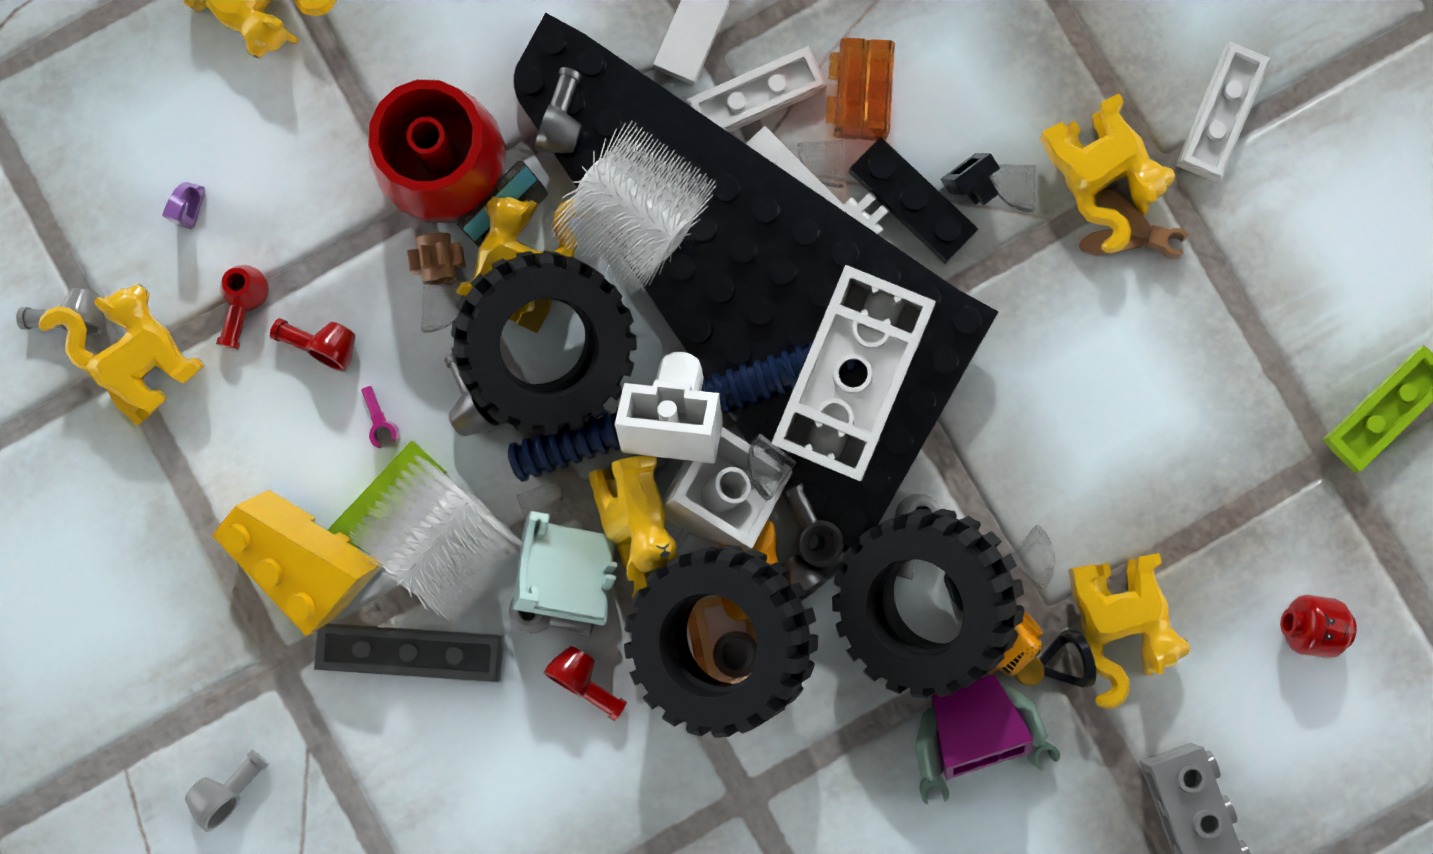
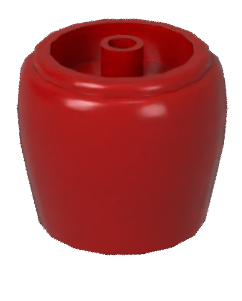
M416 79L395 87L378 103L369 122L368 148L370 164L380 189L400 211L426 223H455L478 214L486 206L488 200L492 196H496L506 172V144L495 118L475 97L440 80Z

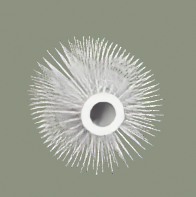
M636 127L629 139L625 142L632 129L618 146L627 131L626 129L614 147L620 135L619 133L608 152L615 135L614 132L604 157L601 158L605 141L599 160L595 162L593 151V165L586 171L582 166L586 172L582 180L571 182H580L578 188L564 196L566 197L576 192L564 204L566 205L575 198L563 210L564 212L573 204L559 220L560 222L569 212L559 226L560 228L568 219L557 238L568 224L566 232L575 222L569 234L575 229L571 236L572 238L579 230L575 237L576 239L581 234L576 244L583 238L579 247L589 236L582 247L583 249L589 243L584 253L592 244L593 246L589 253L597 245L590 258L597 252L593 259L594 261L603 250L598 260L602 257L604 260L607 258L605 264L618 253L612 262L614 264L620 256L617 260L619 263L614 269L616 274H619L621 271L622 274L626 271L628 272L632 267L626 276L628 278L636 267L631 276L638 273V277L641 274L636 282L640 284L643 279L644 283L649 276L648 282L655 271L654 278L663 261L661 273L665 260L669 256L671 262L672 253L680 245L684 237L690 235L687 232L692 226L691 222L699 215L697 212L706 204L705 202L700 207L704 200L702 202L701 200L709 189L703 195L707 189L704 184L702 188L700 186L697 190L695 188L692 193V189L688 192L696 179H691L687 183L691 175H686L685 178L684 176L676 175L679 170L681 171L680 168L677 171L674 169L671 172L678 161L677 159L671 165L674 157L665 167L669 158L664 163L663 161L669 151L660 160L661 154L655 162L654 160L661 151L660 149L655 154V158H652L658 146L649 157L648 155L652 148L647 153L646 151L650 144L643 152L645 144L637 152L646 136L637 147L639 139L632 147L631 145L638 134L628 145L632 136L638 130V127ZM627 260L626 264H625V265L622 267V269L620 270V268H621V266L623 265V263ZM608 264L605 270H607L611 266V264ZM637 277L631 282L632 285L634 284Z
M419 457L422 460V465L425 467L424 469L435 476L433 478L436 480L433 481L427 474L424 475L418 466H413L418 473V476L414 474L411 477L408 476L411 479L409 483L413 487L403 486L407 492L402 491L406 495L404 497L396 489L401 494L398 496L400 498L398 500L401 503L392 497L394 500L391 503L396 506L394 507L396 510L387 502L388 507L391 509L386 512L387 514H383L388 518L385 517L386 520L383 521V525L375 521L376 528L370 525L374 530L366 526L373 533L371 534L373 537L370 539L363 534L365 538L360 537L364 540L362 541L364 544L359 543L365 547L360 546L362 549L374 556L368 555L369 557L383 564L382 566L372 562L383 567L388 572L382 574L390 575L398 582L397 585L401 584L409 590L410 596L411 592L417 595L423 603L419 597L421 596L434 610L429 604L430 602L450 621L439 609L447 616L449 615L445 612L447 611L445 608L451 611L450 608L455 610L449 603L452 601L456 604L451 599L452 597L461 600L459 598L461 596L456 592V589L462 593L463 597H465V594L473 600L468 594L470 593L468 587L475 592L477 591L471 585L474 581L470 578V575L476 579L477 583H479L477 580L484 582L481 579L483 577L478 573L481 571L478 567L485 571L483 568H488L482 560L484 557L492 564L496 563L491 556L492 549L495 552L498 551V554L504 558L500 554L499 548L505 551L503 547H509L506 545V540L502 538L504 536L499 531L512 543L517 542L514 540L513 532L505 527L503 522L495 518L494 516L496 515L491 513L488 507L461 484L453 480L451 481L437 466L431 467L428 463L425 464L424 460ZM421 477L426 485H424L418 478Z

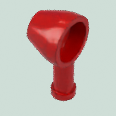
M237 265L230 268L224 273L220 283L221 294L229 304L221 336L217 338L216 344L239 350L240 347L239 338L246 312L261 306L266 300L269 290L266 277L258 269L248 265ZM239 277H244L245 285L243 288L234 291V281Z
M278 318L270 329L271 339L278 342L283 341L306 351L311 357L332 369L345 372L351 362L356 335L339 323L331 321L315 335H312L289 325L288 321Z
M570 645L552 659L543 672L548 678L601 709L613 721L620 716L627 701L622 698H616L590 681L595 663L592 657Z

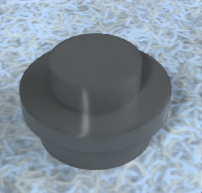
M741 631L729 632L720 637L713 650V659L718 670L731 678H741L752 672L757 658L756 641L750 635Z

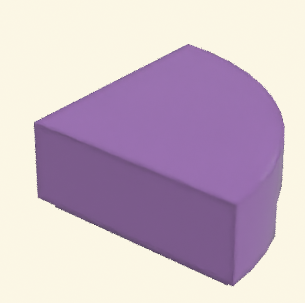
M190 182L181 183L168 199L162 216L177 226L192 229L205 194V187Z

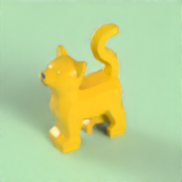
M184 0L183 2L198 13L205 7L208 8L224 26L241 33L246 42L247 52L255 58L260 59L267 52L277 51L285 41L297 44L299 41L292 32L285 28L280 19L274 15L263 13L272 0ZM294 0V3L302 13L310 16H319L329 12L337 0Z
M1119 93L1100 103V111L1092 115L1093 127L1098 134L1099 140L1092 142L1086 147L1083 146L1078 139L1081 130L1076 121L1069 123L1067 126L1060 122L1042 131L1040 136L1050 161L1064 174L1066 188L1075 197L1079 212L1088 222L1112 228V236L1101 245V249L1105 253H1116L1122 250L1130 241L1131 228L1128 220L1117 210L1098 207L1095 195L1111 183L1124 177L1127 179L1135 207L1143 216L1148 213V206L1164 195L1167 188L1175 180L1173 169L1162 166L1150 159L1142 138L1120 115L1119 112L1124 101Z
M492 196L488 200L485 210L489 216L490 230L478 249L476 269L470 282H461L456 291L457 294L467 296L473 288L470 283L479 273L484 276L493 269L491 264L502 258L507 261L515 258L516 253L526 251L543 253V251L528 247L519 242L517 238L530 224L538 203L533 200L522 202L511 197L501 198ZM574 199L569 201L566 205L564 204L567 201L561 203L559 207L556 209L557 212H554V222L552 225V229L554 233L556 232V238L559 232L563 229L566 222L568 221L567 219L559 228L560 224L564 221L569 212L560 222L559 220L564 216L566 211L573 204H571L564 212L563 210ZM568 224L557 238L559 248L554 252L574 258V252L577 249L578 243L576 244L575 235L571 238L574 231L569 234L572 229L571 227L566 232ZM552 299L531 301L516 310L509 319L514 322L518 319V325L538 334L551 309Z
M140 284L120 289L109 297H97L94 300L95 305L105 314L106 318L126 329V334L97 354H93L85 349L87 328L80 314L71 308L60 306L47 310L40 317L38 323L40 330L46 332L57 325H64L68 331L65 353L73 365L88 373L99 386L105 388L115 406L137 426L168 399L160 389L151 390L143 379L155 366L183 384L205 366L198 358L186 359L176 346L169 330L151 316L148 306L150 294Z
M642 455L612 462L614 479H612L610 469H598L588 473L605 535L617 545L622 564L626 569L628 581L634 582V592L631 594L632 600L637 590L648 587L646 578L650 575L649 572L666 567L667 561L678 557L676 541L665 530L664 503L653 472L657 465V458L654 456Z
M1160 553L1127 560L1128 592L1111 594L1107 588L1106 580L1111 576L1109 563L1096 566L1095 564L1068 570L1072 598L1082 615L1080 625L1084 638L1089 644L1094 657L1096 674L1108 679L1112 686L1108 692L1096 696L1095 702L1098 707L1104 709L1116 708L1125 702L1130 692V679L1123 668L1104 657V647L1107 643L1126 636L1141 634V660L1145 676L1153 675L1154 671L1157 675L1164 674V668L1177 664L1181 658L1189 654L1190 645L1188 641L1178 636L1170 627L1168 602L1155 578L1154 569L1162 563Z

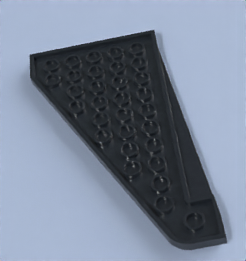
M545 12L516 65L513 79L514 90L519 103L539 131L560 78L558 76L560 68H570L582 75L580 83L575 87L567 110V114L582 125L573 153H554L572 182L581 181L586 174L582 166L586 171L593 165V151L595 162L599 160L605 141L601 158L604 157L614 132L615 135L608 152L619 133L620 135L614 147L626 129L627 131L618 146L631 129L632 131L627 136L625 142L633 134L636 127H638L628 145L637 134L638 136L633 141L631 147L639 139L637 147L646 136L637 152L644 144L642 152L650 144L646 151L647 153L652 148L648 155L649 157L658 146L653 157L660 149L661 151L654 162L662 154L661 160L669 151L663 161L664 163L669 158L665 167L673 157L674 160L671 165L678 159L671 172L677 165L678 170L685 163L680 173L683 172L681 176L683 177L689 168L690 172L688 175L693 172L687 183H689L694 175L693 179L695 180L700 174L701 176L697 183L700 181L701 183L697 188L704 181L707 185L709 184L703 193L704 195L709 189L704 198L707 195L708 197L700 207L705 202L706 204L697 212L699 215L691 222L692 226L687 232L690 235L685 236L672 253L671 262L670 256L665 260L661 273L663 261L654 278L655 271L647 282L648 276L642 285L687 353L692 354L699 360L703 377L706 381L712 380V375L716 373L720 377L726 375V370L730 368L734 372L739 371V365L746 364L747 367L753 366V361L757 359L761 363L767 361V356L771 354L775 358L780 357L783 350H787L788 353L795 352L794 347L801 345L802 349L809 347L808 342L813 341L816 337L845 265L936 301L862 481L853 479L771 444L792 395V387L786 388V394L779 395L778 391L772 393V398L768 400L764 396L760 397L756 404H752L750 401L745 402V407L741 409L733 406L731 407V412L728 413L750 445L792 471L785 487L803 481L804 491L818 520L834 524L840 530L843 542L848 546L859 543V536L870 528L878 526L999 311L960 291L595 40ZM579 182V183H574V185L576 186V188H578L580 182ZM694 182V183L692 184V186L689 188L688 192L692 189V187H693V185L695 184V182ZM855 360L854 371L849 372L847 368L840 370L841 375L839 377L844 385L854 388L866 381L868 371L864 363L859 360Z

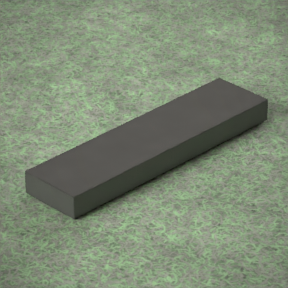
M327 623L317 630L314 670L499 682L504 635Z

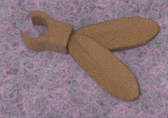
M1104 188L1095 195L1098 207L1117 210L1129 222L1131 228L1130 241L1122 250L1116 253L1140 248L1145 245L1146 248L1161 252L1169 259H1179L1182 256L1183 250L1171 248L1168 244V239L1176 238L1181 243L1184 242L1189 236L1185 230L1180 228L1166 229L1155 225L1151 227L1142 214L1116 191ZM1106 229L1090 233L1079 243L1080 250L1095 256L1114 254L1105 253L1101 249L1103 242L1112 236L1113 230Z

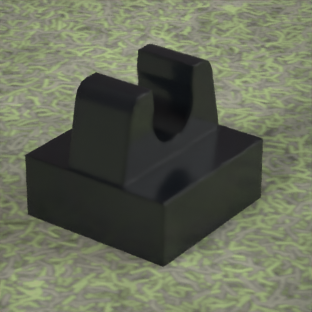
M975 153L940 180L949 194H967L975 205L979 202L985 205L999 195L990 176L998 171L1000 167L991 153Z

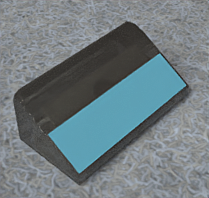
M518 160L497 181L493 191L473 210L465 213L457 221V225L464 235L479 248L490 230L489 216L485 206L492 196L501 198L511 197L522 202L533 200L539 205L547 197L548 192L530 168L522 160Z

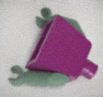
M995 675L980 678L967 688L962 687L951 695L939 697L936 693L933 694L932 707L922 714L916 739L920 774L924 777L919 787L923 802L928 804L926 792L932 786L941 787L944 802L948 800L949 790L945 780L940 776L943 771L946 780L1025 754L1030 764L1039 770H1043L1038 758L1039 754L1048 749L1050 758L1058 762L1060 752L1055 746L1045 741L1048 734L1035 703L1011 685L1000 684Z

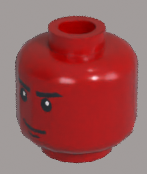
M1315 595L1298 596L1291 602L1288 609L1283 612L1280 621L1281 631L1285 635L1289 647L1296 653L1322 658L1338 657L1352 645L1357 633L1356 621L1345 603L1335 598Z

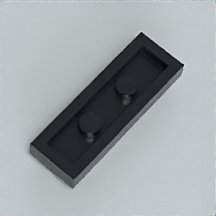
M882 137L849 168L848 173L868 192H872L877 197V200L882 205L884 204L944 264L978 231V228Z

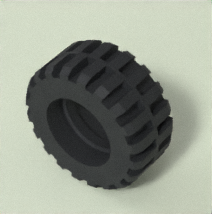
M545 250L543 253H533L531 251L516 253V257L506 261L502 258L491 264L493 269L484 276L479 273L470 283L473 288L468 295H462L456 307L459 310L457 320L452 321L451 335L454 338V347L451 348L454 362L460 373V378L477 404L483 407L493 419L501 424L507 422L516 431L530 434L532 429L540 430L543 435H557L558 428L565 426L570 431H574L584 427L582 419L590 415L598 419L607 412L603 404L610 397L617 401L622 394L623 388L619 384L624 375L631 377L635 364L629 360L630 351L637 350L636 335L630 330V325L634 323L630 309L623 305L621 301L623 296L615 285L609 283L603 274L584 262L571 256L568 257L558 252ZM537 299H554L570 306L580 317L585 329L583 351L574 367L559 379L542 384L527 383L513 375L506 367L500 352V337L508 319L520 307Z
M929 508L899 515L870 528L859 536L860 542L850 546L843 556L844 562L848 565L837 569L834 584L841 587V591L832 596V610L840 612L841 621L835 624L839 638L847 637L851 647L846 652L853 662L861 659L867 666L863 673L874 682L881 677L886 679L885 686L890 691L901 694L910 688V694L914 698H928L934 693L939 697L954 694L962 687L967 688L996 667L1005 658L1004 653L1013 647L1018 637V633L1014 628L1023 622L1024 607L1016 605V599L1024 594L1022 580H1013L1010 570L1017 565L1011 553L1003 557L996 548L1002 541L992 531L985 535L981 534L978 531L981 522L970 516L959 520L956 519L957 514L955 511L940 509L931 512ZM918 559L932 563L942 569L955 583L963 603V624L959 635L951 642L936 643L926 640L915 634L902 620L895 603L894 585L897 573L905 562Z
M732 545L698 550L667 561L666 567L656 569L646 578L648 587L637 590L631 603L638 610L636 613L627 615L624 630L632 633V641L624 644L625 659L633 658L636 670L629 673L634 685L642 683L648 692L643 696V700L651 709L658 706L664 709L665 713L662 719L675 727L686 722L687 733L697 736H703L710 731L715 738L730 737L738 731L743 734L757 728L785 710V707L795 701L804 690L802 682L811 677L815 663L809 660L810 654L818 650V635L810 634L809 625L816 622L813 607L805 610L799 598L807 593L800 582L791 585L785 578L789 574V570L780 562L767 563V554L755 549L744 552L741 546ZM719 595L734 602L745 612L755 630L757 638L756 662L750 676L739 683H725L711 677L697 664L690 651L687 639L689 616L697 601L705 596Z

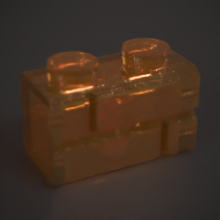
M844 37L840 39L838 52H830L828 79L836 80L835 96H827L825 123L834 124L833 137L842 139L860 138L877 141L880 137L884 140L887 139L890 132L895 42L892 40H866L864 38Z

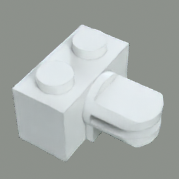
M674 352L664 356L659 365L657 378L654 380L653 386L624 383L615 421L622 453L715 463L723 425L719 393L701 391L703 384L702 368L699 360L692 354Z

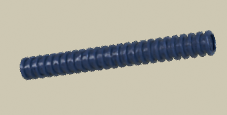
M814 340L808 342L809 347L803 349L801 345L795 346V352L788 353L787 350H783L780 357L775 358L771 354L767 356V361L761 363L757 359L753 361V366L739 365V371L734 372L730 368L726 370V375L720 377L716 373L712 375V380L706 381L703 378L701 391L719 393L721 410L725 414L730 413L733 406H737L738 409L744 408V403L748 401L756 404L758 403V398L763 396L766 400L771 399L772 393L777 391L779 395L786 394V388L792 387L794 390ZM855 360L846 361L840 370L847 368L849 372L854 371ZM617 407L615 413L607 410L603 417L598 419L590 416L589 422H585L582 419L584 427L574 431H570L565 426L562 427V431H558L557 435L545 436L539 433L536 434L533 441L531 438H525L522 440L521 445L517 442L510 443L508 459L513 473L521 482L529 480V475L534 477L542 476L543 470L552 473L555 472L558 465L561 468H567L570 461L578 464L582 462L585 456L588 459H593L596 457L597 452L605 455L609 453V448L614 447L615 450H620L621 447L615 428L619 407Z

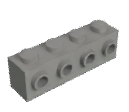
M1188 743L1139 761L1173 854H1251L1246 843L1243 840L1239 841L1233 827V824L1237 823V815L1230 799L1226 795H1221L1216 781L1217 778L1221 777L1218 763L1210 751H1205L1202 746Z

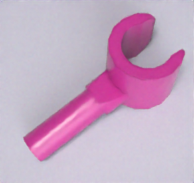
M372 386L362 388L361 391L373 422L369 432L370 442L373 446L382 448L381 441L377 436V431L382 426L387 427L391 431L392 438L396 442L400 434L399 428L393 422L386 421Z

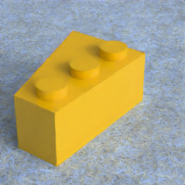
M267 490L236 505L212 536L307 637L337 618L381 569L380 566L372 562L382 566L383 564L350 544L351 538L341 532L335 535L314 523V516L274 492Z

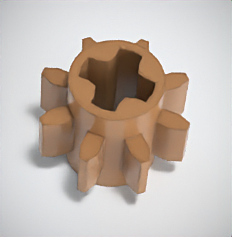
M443 232L417 237V249L407 250L410 272H413L414 276L421 275L424 285H440L457 280L455 269L466 267L463 246H460V242L451 243L450 234Z

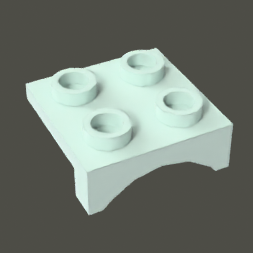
M531 511L523 527V543H521L512 609L603 626L607 619L609 592L616 580V576L612 575L617 568V563L613 562L615 543L602 533L548 523L549 514Z

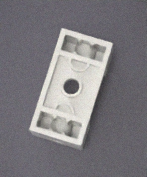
M845 265L771 444L853 479L862 481L936 301ZM848 360H859L867 368V379L858 387H848L840 380V368Z

